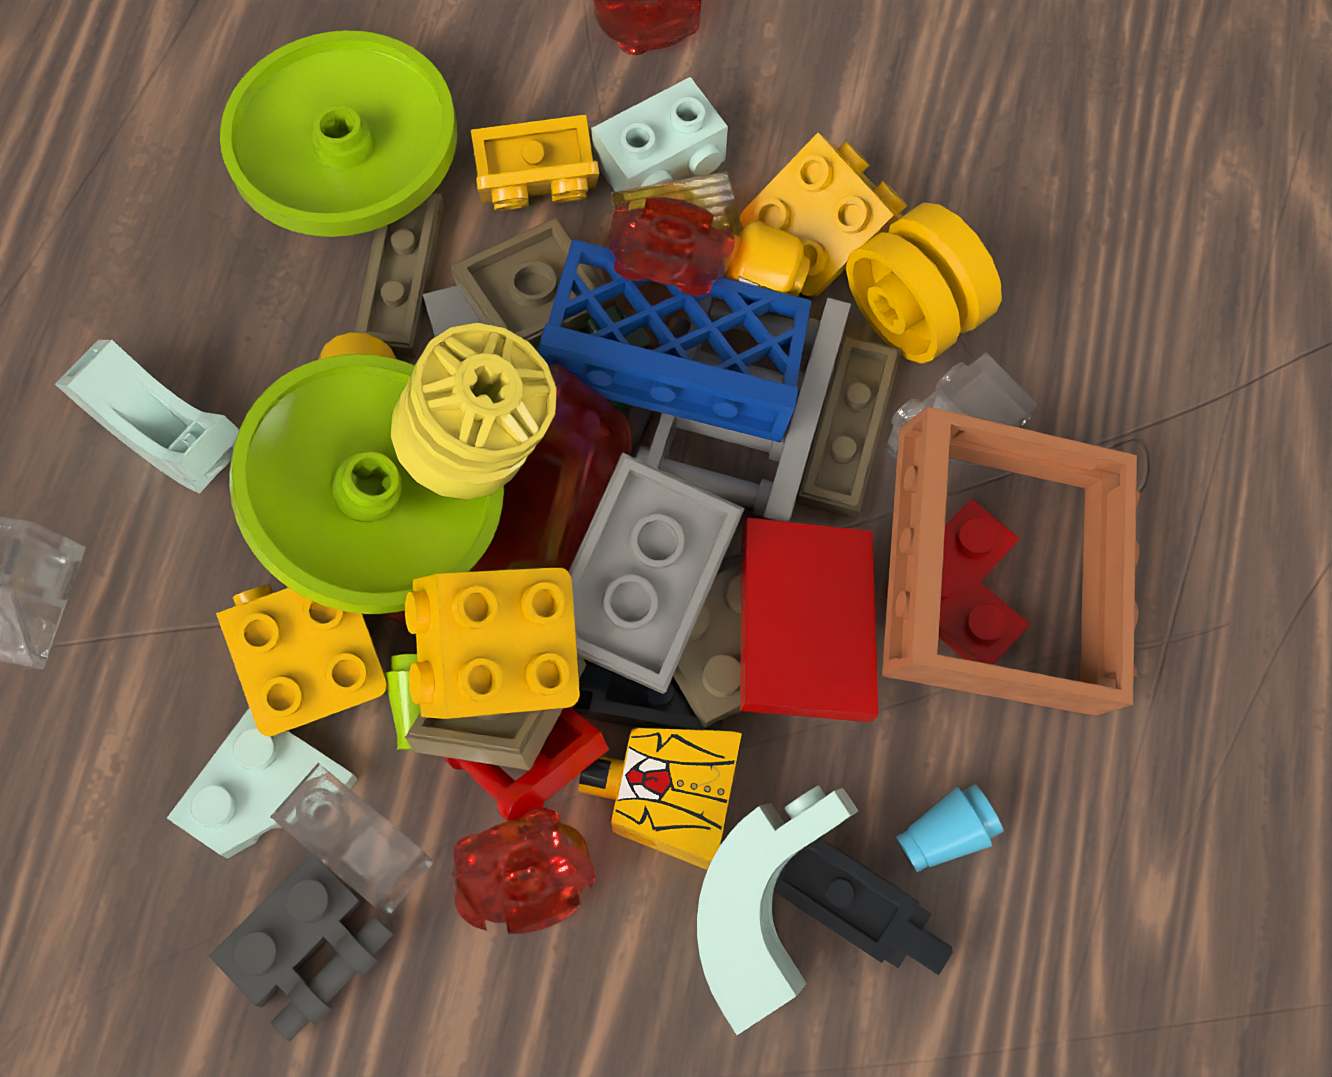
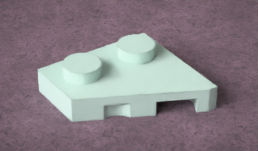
M249 707L167 819L228 859L255 844L259 837L268 830L274 828L281 829L304 815L303 810L337 791L342 794L351 789L358 779L354 774L289 731L274 736L261 734L256 727Z

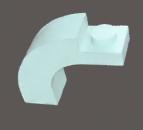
M97 340L55 383L69 398L124 444L160 471L194 492L200 494L232 459L239 429L224 415L202 412L184 402L153 378L113 340Z
M820 785L806 792L784 808L791 818L786 824L771 802L758 806L729 833L710 863L699 897L697 913L699 955L710 990L736 1035L795 998L807 985L776 933L772 916L773 891L782 869L796 853L858 812V809L843 788L835 790L827 796Z

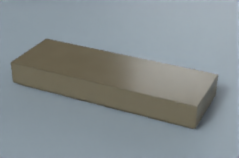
M432 193L420 206L406 216L375 230L355 332L367 333L381 339L392 349L395 356L416 358L425 310L422 294L428 293L444 208L441 193Z
M843 335L797 504L857 519L902 350Z

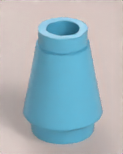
M974 784L963 791L956 786L911 824L906 831L897 835L896 838L914 870L919 872L928 866L930 868L992 847L990 839L1003 833L1004 830L989 801L980 788Z

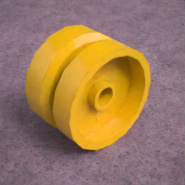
M921 203L892 223L888 233L881 232L848 256L846 273L849 288L859 310L872 329L889 347L902 350L901 356L917 363L923 364L934 360L956 343L960 333L963 334L975 329L994 315L1002 301L1001 280L991 255L977 234L958 215L940 204Z

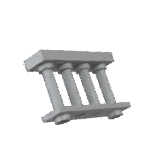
M709 267L707 274L721 277V270ZM709 296L697 302L712 322L733 313L725 301ZM827 298L821 320L809 318L802 353L810 355L806 373L801 371L798 373L796 387L799 389L791 424L787 426L780 443L662 413L651 448L641 445L636 459L732 503L753 508L752 515L767 520L790 522L851 304ZM685 312L684 319L691 323L688 333L697 330L698 328ZM765 313L757 317L773 338L792 329L793 319L771 313ZM743 324L733 328L749 333ZM705 342L685 351L692 361L712 366L723 362L718 355L703 352ZM751 364L746 366L755 377L782 383L783 375L778 371ZM680 428L770 453L769 459L779 462L774 481L762 478L761 483L758 484L668 459L677 429Z

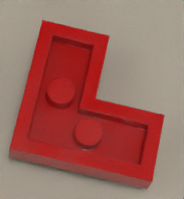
M971 498L945 525L939 638L965 660L995 665L1022 635L1030 623L985 587L982 582L1015 547L1020 538Z

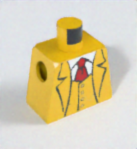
M632 729L625 760L604 756L599 757L581 772L578 792L616 800L611 821L614 833L708 870L721 844L742 733L712 730Z

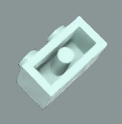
M691 77L591 128L593 161L598 162V169L629 212L645 203L652 204L662 200L673 188L693 177L701 178L709 175L726 158L728 126Z

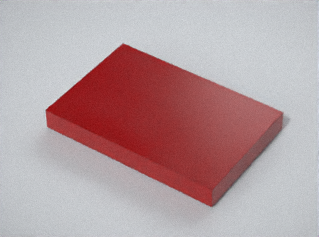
M746 518L742 525L740 711L870 723L879 715L873 531Z

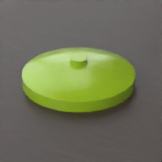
M348 30L331 31L304 37L280 47L261 59L245 74L233 90L224 109L220 126V146L223 160L243 199L257 213L278 226L302 234L326 237L350 236L369 232L399 220L420 206L435 191L447 174L453 161L458 137L457 120L450 91L441 73L432 62L413 47L397 39L373 32Z
M343 354L309 362L293 369L270 385L255 401L239 429L231 459L229 488L233 511L241 533L254 555L271 574L291 590L321 605L360 614H384L405 610L407 593L413 591V579L439 573L470 572L485 553L499 524L503 506V486L493 494L469 500L440 496L417 483L399 462L390 437L392 414L415 367L413 364L394 358L369 354Z

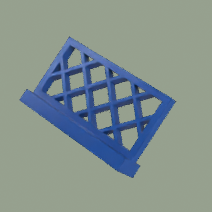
M572 239L548 324H545L538 353L548 364L555 386L780 443L796 405L799 389L796 387L812 301ZM579 264L604 269L613 281L590 291L577 274ZM649 281L663 284L674 297L651 306L637 287ZM573 291L576 297L569 300L571 292ZM623 293L637 313L614 323L600 303ZM709 296L721 299L727 303L733 313L712 322L697 302ZM683 309L698 329L675 339L661 318ZM587 310L601 330L592 334H586L563 328L562 323L564 319ZM767 312H772L794 319L792 329L773 338L757 317ZM743 324L759 345L737 355L722 333ZM647 325L662 346L654 350L633 346L628 343L624 335ZM708 341L723 362L712 366L692 361L685 351ZM788 346V351L786 355L782 349ZM768 356L783 375L782 383L755 377L746 366Z

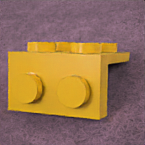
M586 115L471 130L478 175L476 178L478 193L482 203L492 202L496 211L529 206L528 197L551 194L553 203L578 201L587 198L586 192L588 189L596 188L599 169L598 162L593 161Z
M819 133L800 150L740 215V223L743 228L751 222L761 221L801 239L804 248L803 256L810 258L811 262L806 280L800 292L808 297L820 295L846 269L849 254L881 232L888 233L890 225L902 217L901 212L907 207L904 200L886 182L882 181L876 187L864 175L863 172L870 164L850 143L845 140L838 147Z
M563 568L439 573L413 579V591L407 593L405 600V619L408 631L411 634H416L418 662L411 664L409 687L414 704L420 705L421 717L450 719L568 708L576 704L580 695L572 578L567 570Z
M271 584L259 586L233 596L235 607L216 613L256 727L265 736H274L378 698L387 689L384 671L363 614L341 611L321 605L305 598L290 588L274 593Z

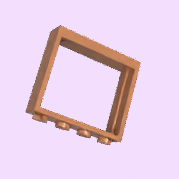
M929 406L899 428L882 676L1094 716L1133 705V680L1138 677L1134 664V629L1139 616L1138 605L1135 601V567L1140 552L1139 544L1136 540V506L1140 498V491L1136 490L1137 455ZM949 458L1085 488L1080 681L938 655Z

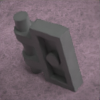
M311 853L209 957L255 1006L263 1007L280 989L287 995L290 1002L271 1021V1024L290 1042L309 1022L316 1025L332 1009L328 1002L356 973L363 977L376 964L378 959L374 955L394 934L374 916L354 935L344 923L364 903L317 855ZM328 941L337 951V954L309 982L298 970Z

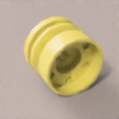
M482 323L450 327L429 341L393 410L390 437L399 462L417 483L440 496L469 500L493 494L513 479L524 464L527 456L532 453L536 444L543 438L555 415L556 386L548 364L528 341L506 328Z

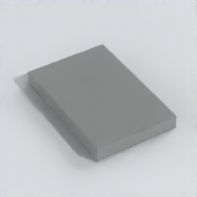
M622 453L569 570L572 578L577 656L659 693H665L744 508Z

